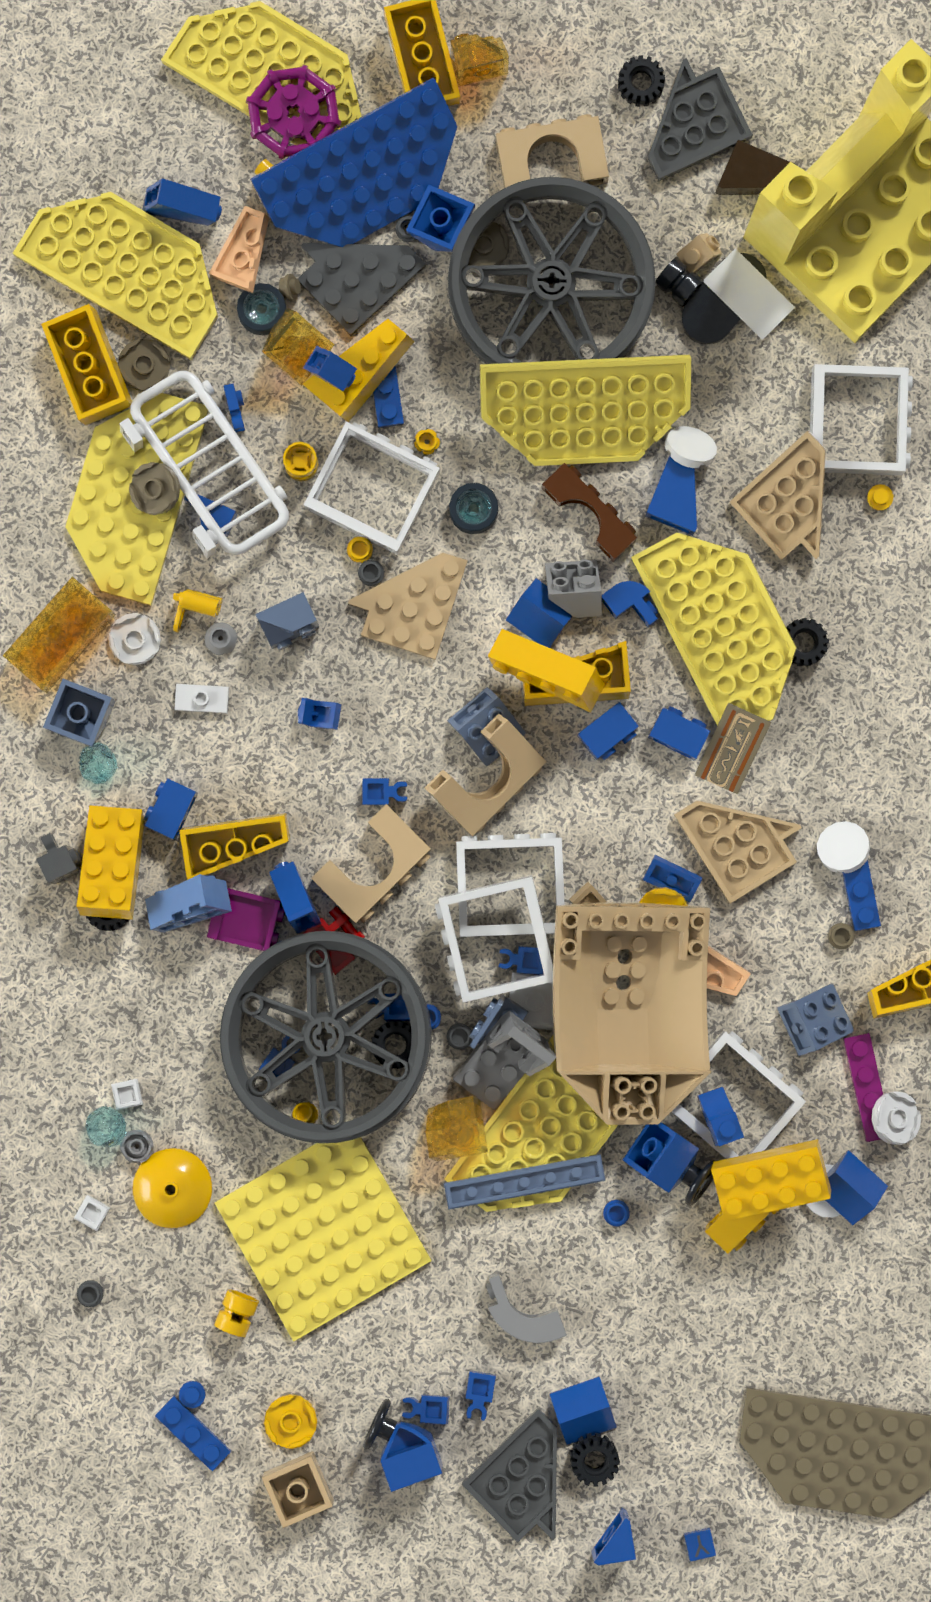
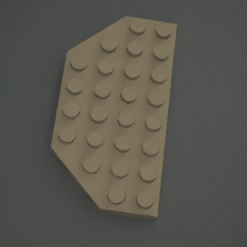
M746 1387L739 1442L784 1503L891 1519L931 1489V1415Z

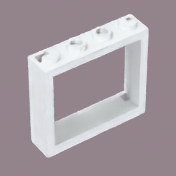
M814 364L811 374L810 433L822 446L825 375L899 378L896 463L825 460V473L902 476L906 468H910L911 461L910 453H906L907 443L911 441V427H907V417H911L912 402L908 401V391H912L913 377L909 376V368Z
M346 422L304 503V507L306 510L360 537H365L370 542L398 555L440 473V468L436 466L437 463L431 461L428 457L424 456L421 459L413 455L414 451L404 445L397 447L390 444L391 440L382 434L377 433L374 436L366 432L367 427L362 424ZM350 437L428 475L397 539L318 501Z
M542 833L540 838L530 839V834H515L514 839L504 840L503 835H489L488 840L477 841V836L461 837V841L456 842L458 892L466 891L465 850L554 846L556 906L565 905L562 838H556V833ZM459 902L460 937L534 934L532 923L467 926V902ZM544 923L546 934L555 933V923Z
M532 875L438 898L439 903L435 904L438 920L443 919L445 929L441 930L444 945H449L451 955L447 956L450 971L455 970L458 980L453 982L456 996H461L463 1002L553 982V962ZM523 887L544 974L469 991L449 904Z
M723 1031L709 1047V1060L711 1061L722 1047L728 1044L793 1101L749 1154L761 1152L769 1146L805 1104L806 1101L801 1097L804 1093L793 1083L790 1086L785 1084L781 1080L784 1075L775 1067L771 1066L768 1069L762 1064L761 1061L764 1058L751 1048L750 1051H747L741 1045L743 1040L736 1033L731 1031L728 1034L726 1031ZM680 1104L672 1111L725 1159L739 1156L726 1144L715 1146L709 1129Z

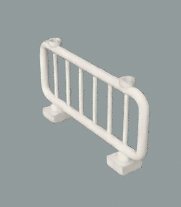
M178 371L133 399L130 413L135 424L133 425L129 418L119 423L120 432L134 453L143 448L142 438L145 436L163 464L173 469L178 477L180 489L209 529L206 531L202 525L193 529V539L206 558L216 553L215 544L217 542L229 554H243L286 526L289 520V511L283 501L288 499L287 495L280 485L276 488L272 486L214 402L211 395L215 392L209 381L205 380L201 383L194 373ZM186 381L192 386L196 393L149 422L146 421L141 413V406L178 382ZM199 397L210 414L162 443L151 426ZM214 418L225 435L176 464L165 447ZM228 439L239 456L191 486L180 468ZM243 460L254 477L205 507L194 490ZM258 482L268 499L220 528L209 511L253 483ZM272 502L279 513V517L275 522L240 544H232L224 534L225 531Z

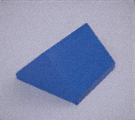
M428 185L406 232L434 251L452 252L457 237L471 216L475 204Z
M536 578L521 595L506 621L536 643L550 648L573 616L549 599L547 586Z
M847 1150L827 1173L831 1187V1198L825 1201L850 1224L854 1225L875 1209L888 1185L853 1153Z
M600 1376L550 1393L551 1401L567 1445L579 1441L578 1438L581 1436L584 1439L587 1438L588 1433L594 1436L596 1433H603L617 1428Z
M623 1507L591 1551L593 1561L598 1566L636 1560L631 1524L627 1510Z

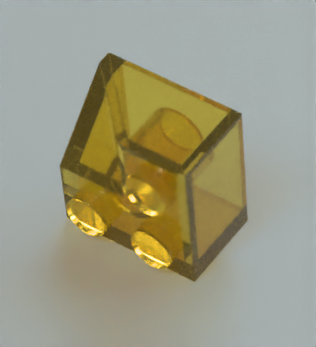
M464 33L450 40L451 61L458 87L508 74L509 56L501 37L494 38L493 36L482 38L477 34L469 35Z
M288 308L271 329L262 353L292 381L302 386L311 375L303 367L315 347L319 346L330 351L334 344L299 313Z
M470 1096L448 1100L428 1109L425 1132L430 1159L442 1161L488 1152L481 1103L478 1098Z

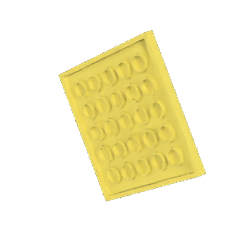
M361 1137L338 1143H316L215 1202L216 1207L293 1342L432 1261Z

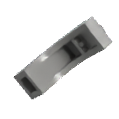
M499 1272L489 1276L490 1283H487L486 1287L490 1298H496L497 1301L489 1304L488 1309L494 1320L505 1332L517 1339L532 1343H545L567 1336L557 1307L540 1314L522 1313L510 1303Z

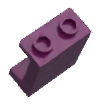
M227 888L232 912L211 918L207 938L265 951L276 944L279 938V933L275 932L277 922L282 923L285 914L281 901Z

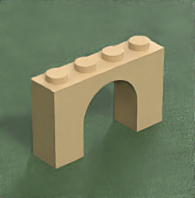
M590 114L578 116L576 120L556 119L547 125L533 123L527 125L524 129L515 130V128L510 127L502 129L500 133H496V146L504 188L530 179L528 158L537 146L546 142L562 143L574 152L578 161L582 182L592 186L608 183L609 172L598 116L592 117Z
M500 714L481 731L482 735L496 748L502 759L500 777L491 788L480 793L467 792L444 770L425 787L429 794L471 836L483 830L487 821L494 814L501 812L505 807V803L512 796L520 793L524 784L531 777L536 776L546 763V760L521 733Z
M387 804L368 821V824L389 844L393 852V867L384 881L373 886L358 885L352 882L331 860L311 878L356 924L359 921L364 924L375 913L372 908L378 902L383 905L393 895L390 890L397 883L402 886L412 876L409 871L415 865L419 868L422 867L431 857L428 854L431 848Z

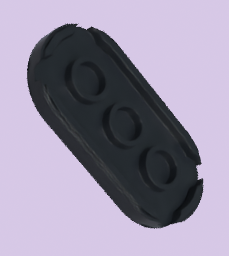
M741 253L767 279L762 263L750 254ZM704 282L688 300L682 311L684 332L691 340L699 344H714L722 341L741 320Z

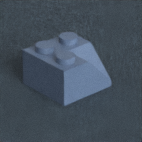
M304 592L255 614L272 649L276 647L278 650L285 649L293 644L291 640L299 636L302 639L311 637L316 634L315 629L319 628V624Z
M62 679L43 728L93 747L107 724L116 700L74 682Z

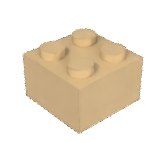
M313 1451L265 1471L262 1476L263 1483L283 1528L333 1507V1496Z

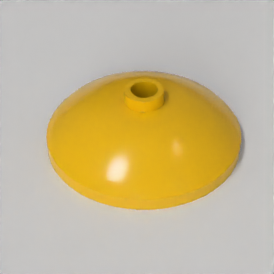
M169 1148L153 1153L146 1161L142 1162L134 1177L133 1196L137 1208L147 1220L160 1227L180 1228L193 1223L205 1212L211 1200L212 1180L207 1167L196 1155L183 1149ZM167 1185L175 1187L174 1194L170 1195L166 1192Z

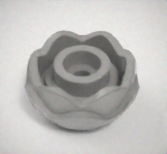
M215 623L206 631V647L216 655L230 653L236 646L237 633L227 623ZM220 636L223 637V640H222V641H219V640H218V638H219Z
M142 1130L127 1132L120 1143V1151L125 1159L131 1163L146 1161L151 1156L154 1147L150 1135ZM135 1144H139L140 1147L136 1149Z

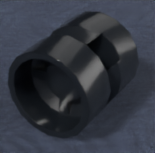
M675 257L658 276L655 285L665 293L672 291L673 300L683 307L703 284L704 280L696 273H686L687 266Z

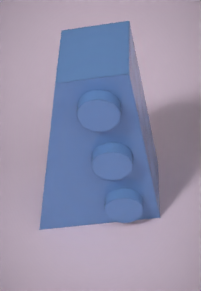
M199 874L169 889L155 892L153 896L145 899L150 930L163 933L232 912L227 883L224 880L216 879L215 876Z

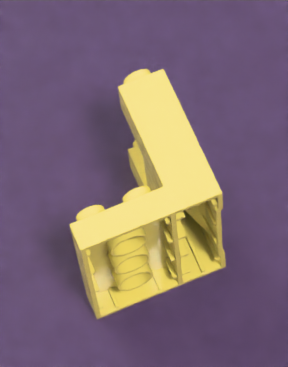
M912 39L880 70L858 119L807 171L790 162L761 191L743 236L749 244L854 343L931 266V121L928 119L931 112V57Z

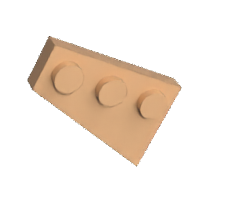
M244 206L209 272L214 279L253 293L269 217L265 213Z
M708 946L707 989L737 996L751 975V972Z

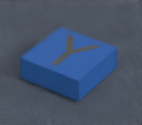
M710 1528L684 1533L690 1562L716 1556Z

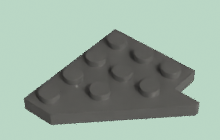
M687 58L683 59L648 155V161L658 181L664 180L734 147L737 140L745 142L752 139L753 134L720 67L696 77Z
M303 243L301 248L315 263L298 280L312 297L352 336L412 280L426 264L408 245L347 244L344 247L325 243Z
M537 1408L462 1482V1485L517 1543L536 1524L552 1540L556 1538L557 1426Z

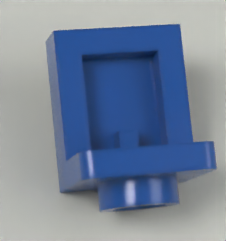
M302 698L301 705L298 708V723L314 728L338 730L342 704Z

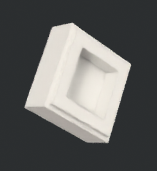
M138 1078L111 1084L116 1110L143 1105Z
M87 1195L74 1219L98 1231L111 1207Z

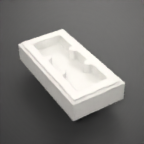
M176 684L175 711L228 714L229 687Z

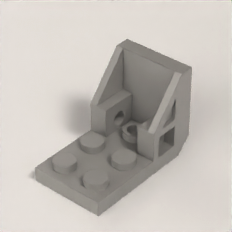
M508 1011L501 1016L453 1075V1080L495 1110L525 1073L531 1076L550 1066L555 1060L556 1055L548 1039L511 1011Z

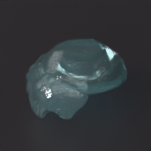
M97 742L93 747L87 746L82 749L79 756V770L84 779L92 781L94 784H104L115 775L118 767L117 758L105 744Z
M102 1106L91 1112L86 1119L87 1135L95 1145L114 1147L124 1140L126 1122L123 1115L118 1113V1110Z

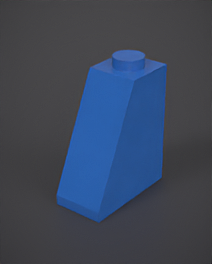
M162 178L146 189L142 210L154 216L209 226L219 220L222 206L219 205L220 196Z
M669 456L645 517L693 536L697 529L694 468L683 466Z
M282 862L276 865L274 870L269 873L288 921L296 933L299 934L321 924L295 863Z

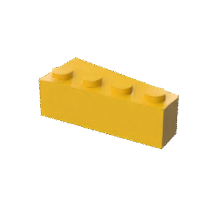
M386 319L339 355L340 358L357 368L354 373L355 379L350 387L341 391L315 375L304 382L303 385L335 413L349 422L415 341L391 320Z
M501 629L488 654V658L493 665L492 667L502 674H507L508 672L516 676L520 681L532 684L590 713L605 686L596 667L504 629Z
M627 641L617 643V645L608 648L604 647L595 650V652L583 656L573 657L597 668L605 685L597 701L629 699L631 688ZM523 682L524 706L569 703L532 684Z
M286 813L186 827L179 830L187 880L199 874L207 875L290 840Z
M931 960L871 989L867 993L873 1019L931 1006Z
M720 1210L706 1225L705 1233L729 1254L733 1249L738 1251L746 1243L747 1239L745 1237L751 1231L756 1233L762 1228L766 1222L764 1218L770 1212L724 1221L722 1210ZM779 1210L771 1211V1213L774 1215V1214H776Z

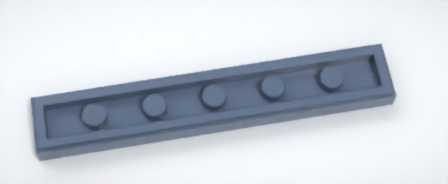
M601 1154L445 1182L444 1188L448 1210L606 1180Z

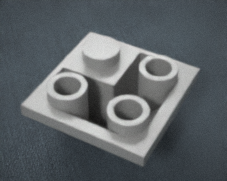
M597 560L545 563L548 597L552 602L575 618L602 616L601 585Z

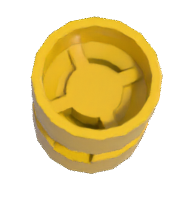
M294 442L284 451L283 464L286 472L292 479L302 482L314 477L319 465L316 452L312 446L304 442Z
M228 1289L222 1302L225 1308L219 1311L214 1326L229 1334L246 1337L251 1325L249 1317L254 1316L259 1300L239 1291ZM232 1313L238 1314L239 1318L233 1317Z

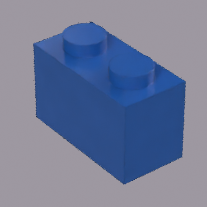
M618 702L578 733L577 737L595 760L600 757L606 760L616 752L615 745L621 741L626 744L637 736L635 730L639 726L623 705Z
M669 706L668 709L663 707L648 738L695 761L710 733V730L706 729L707 724L695 718L690 721L682 717L683 712Z
M167 778L166 782H161L157 788L155 796L158 799L154 807L149 806L144 816V820L147 821L145 826L176 840L180 833L179 830L182 829L198 793Z

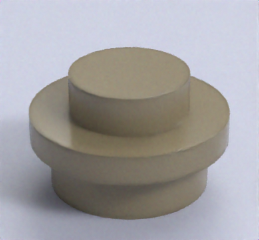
M287 274L285 277L280 278L279 290L283 297L295 300L298 294H300V281L293 274Z
M845 923L833 925L828 932L829 943L836 949L850 947L855 938L853 929Z

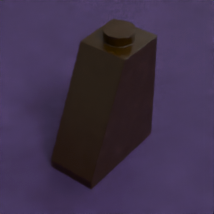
M737 140L715 193L718 195H760L761 191L790 161Z

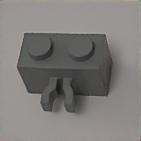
M51 833L41 837L48 853L36 860L47 883L57 884L81 872L83 857L78 849L76 850L67 845L58 847L56 839Z

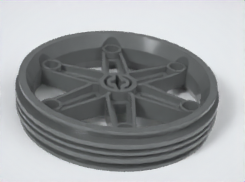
M561 177L528 179L510 185L484 201L466 221L457 237L450 258L448 296L453 319L466 344L485 364L522 363L523 361L516 359V356L548 315L554 321L576 360H586L580 355V349L583 347L592 349L594 355L590 359L624 358L644 330L654 301V261L650 246L639 224L630 212L611 195L595 186L574 179ZM556 199L573 202L587 207V209L553 251L525 203ZM518 207L523 211V215L520 218H513L509 214V210ZM591 212H596L600 215L601 220L597 223L590 222L587 215ZM504 213L524 264L468 266L472 251L480 236L493 221ZM605 220L613 226L627 246L633 262L635 276L579 268ZM524 226H527L546 258L538 261L536 264L520 229ZM584 229L588 234L569 266L566 262L560 260V257L580 231ZM477 273L480 276V281L476 284L469 283L466 279L467 274ZM528 275L527 287L488 282L489 276ZM549 278H554L553 281L556 283L554 288H549V283H546ZM576 278L614 283V290H575ZM625 282H632L636 287V291L634 293H627L622 285ZM467 290L523 298L497 346L484 334L475 320L469 304ZM534 300L543 308L519 337L514 332L531 301ZM634 300L631 314L622 331L612 343L599 352L578 301ZM566 302L569 303L582 338L578 340L575 339L557 307ZM506 342H510L515 346L516 351L512 354H506L502 351L501 346Z
M315 931L299 934L274 944L257 956L245 968L229 993L220 1028V1050L224 1069L231 1087L242 1104L260 1122L272 1130L296 1140L312 1143H338L354 1140L377 1131L393 1120L409 1104L421 1085L428 1067L432 1044L429 1010L419 985L407 968L394 955L381 946L356 935L335 931ZM321 950L325 955V959L321 964L315 965L312 961V955L316 951ZM329 951L346 952L364 958L381 969L388 978L339 1007ZM306 954L307 1012L254 993L260 983L274 969L292 958ZM318 973H323L330 1012L317 1013ZM393 982L397 986V992L393 997H387L384 994V987L386 984ZM376 996L379 1003L349 1028L347 1022L342 1017ZM401 996L406 1004L411 1023L412 1039L408 1062L358 1035L363 1028ZM253 997H257L260 1001V1007L255 1012H251L248 1008V1002ZM272 1008L306 1020L302 1032L300 1033L267 1015L269 1009ZM245 1013L294 1039L291 1044L252 1077H250L242 1053L241 1033ZM325 1029L327 1033L332 1034V1039H328L327 1045L325 1041L320 1040V1035H324ZM352 1041L385 1059L383 1066L346 1054L350 1042ZM303 1046L305 1052L310 1057L276 1077L273 1071ZM335 1061L336 1101L328 1100L322 1062ZM345 1062L399 1082L380 1105L365 1115L346 1122ZM396 1062H401L405 1066V1073L401 1077H395L392 1073V1066ZM313 1066L323 1124L308 1123L295 1119L274 1107L264 1096ZM261 1076L268 1082L267 1088L262 1092L258 1091L255 1086L256 1080ZM333 1109L337 1110L340 1114V1120L335 1125L329 1123L327 1119L329 1111Z

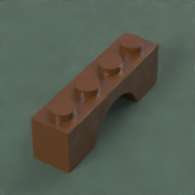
M563 463L542 483L541 489L559 507L576 503L588 507L595 514L599 522V536L595 544L614 563L636 542L637 537L634 535L636 530L629 522L625 521L623 523L616 516L618 511L609 502L604 504L599 499L600 493L591 484L587 486L580 479L582 477L581 473L573 465L568 467Z

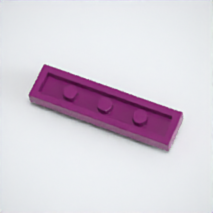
M870 1033L843 1038L865 1141L880 1140L873 1127L872 1110L876 1101L883 1095Z

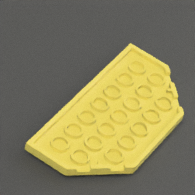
M261 1L252 2L248 6L239 8L230 7L217 10L208 15L188 17L161 59L162 63L247 116H249V109L246 99L259 86L267 75L268 70L272 69L275 71L307 65L308 69L330 85H335L337 89L336 100L341 126L336 128L335 131L362 117L348 55ZM298 78L281 80V86L285 87L288 84L298 85ZM306 80L305 88L314 95L321 92ZM273 85L263 96L262 100L268 102L274 95L276 90ZM326 100L319 103L321 116H328ZM289 108L288 117H299V108ZM259 109L261 124L269 123L267 110ZM319 124L313 131L311 136L314 139L324 128V125ZM294 138V140L290 141L294 145L307 144L306 139Z
M112 192L103 193L101 196L90 199L83 198L67 202L65 205L53 208L39 209L13 251L15 257L189 360L193 359L218 318L200 244Z
M672 355L480 364L481 418L500 433L510 445L519 450L534 466L562 465L563 463L567 465L639 461L646 454L645 451L655 441L658 442L672 428L671 425L681 415L684 416L691 409V356Z
M161 393L141 406V413L146 421L149 422L184 399ZM191 401L152 425L151 428L163 443L206 417L209 411L204 404ZM129 408L94 428L65 527L101 592L152 606L185 494L180 489L179 499L175 506L167 513L160 515H150L142 512L132 502L129 484L132 482L134 471L146 463L157 462L163 464V462L145 436L142 438L143 448L134 453L121 434L120 422L129 418L132 424H135ZM205 423L165 447L176 464L198 451ZM195 460L180 468L188 481Z
M675 533L632 556L631 558L645 586L650 590L649 594L717 726L728 703L768 721L773 720L797 647L750 556L681 533Z
M553 1034L549 1041L551 1042L553 1050L555 1052ZM555 1058L550 1066L531 1076L525 1073L444 1180L450 1182L596 1155L618 1125H607L557 1072ZM571 1187L477 1205L486 1212L561 1202Z

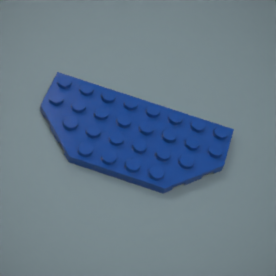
M431 78L252 177L250 180L275 227L344 247L347 244L356 243L417 209L428 185L439 188L458 126L436 80Z

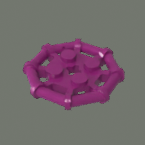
M307 65L275 71L272 69L268 70L267 75L259 86L246 99L252 139H257L279 155L280 159H285V157H290L332 134L336 128L341 126L335 85L327 83L308 69ZM298 78V85L288 84L285 87L281 86V80ZM306 80L321 92L314 95L305 88ZM273 85L276 90L274 95L268 102L262 100L263 96ZM326 100L328 116H321L319 103ZM289 108H299V117H288ZM259 109L267 110L269 123L261 125ZM319 124L324 125V128L314 139L311 136L313 131ZM273 130L283 138L281 144L269 136L268 133ZM294 138L306 139L307 144L289 146V142L294 140Z

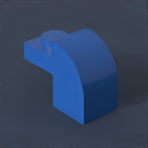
M625 581L618 583L601 595L603 604L615 620L630 608L635 610L647 627H650L658 619L655 616L658 612L649 600L647 602L643 600L649 595L650 590L638 582Z

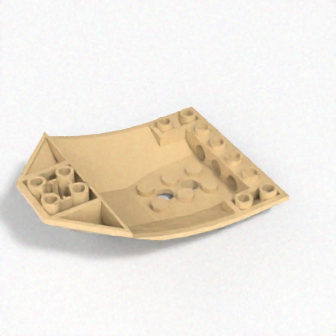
M602 902L556 906L553 957V1032L557 1072L607 1125L659 1124L712 1072L710 1071L707 1026V958L710 908ZM623 949H628L629 959L624 963H620L618 961V953ZM622 975H627L630 980L629 986L624 990L618 989L616 985L617 979Z

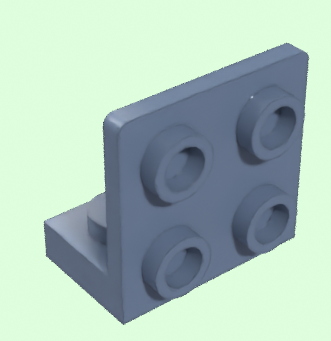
M488 687L447 720L464 738L485 766L490 765L500 754L482 735L481 731L498 714L506 718L522 736L526 733L500 698Z
M833 984L824 986L798 1000L777 1007L798 1056L817 1051L854 1031Z
M503 994L498 1000L493 998L483 1014L487 1018L484 1022L479 1019L469 1038L473 1039L470 1047L474 1049L501 1016L508 1011H511L523 1020L528 1010Z

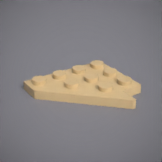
M809 430L730 501L732 506L781 560L800 543L803 544L815 559L820 556L826 449Z
M441 553L350 599L348 605L369 611L361 636L436 660L468 560Z
M695 801L674 814V817L729 904L797 862L783 839L800 830L802 827L799 824L701 801Z

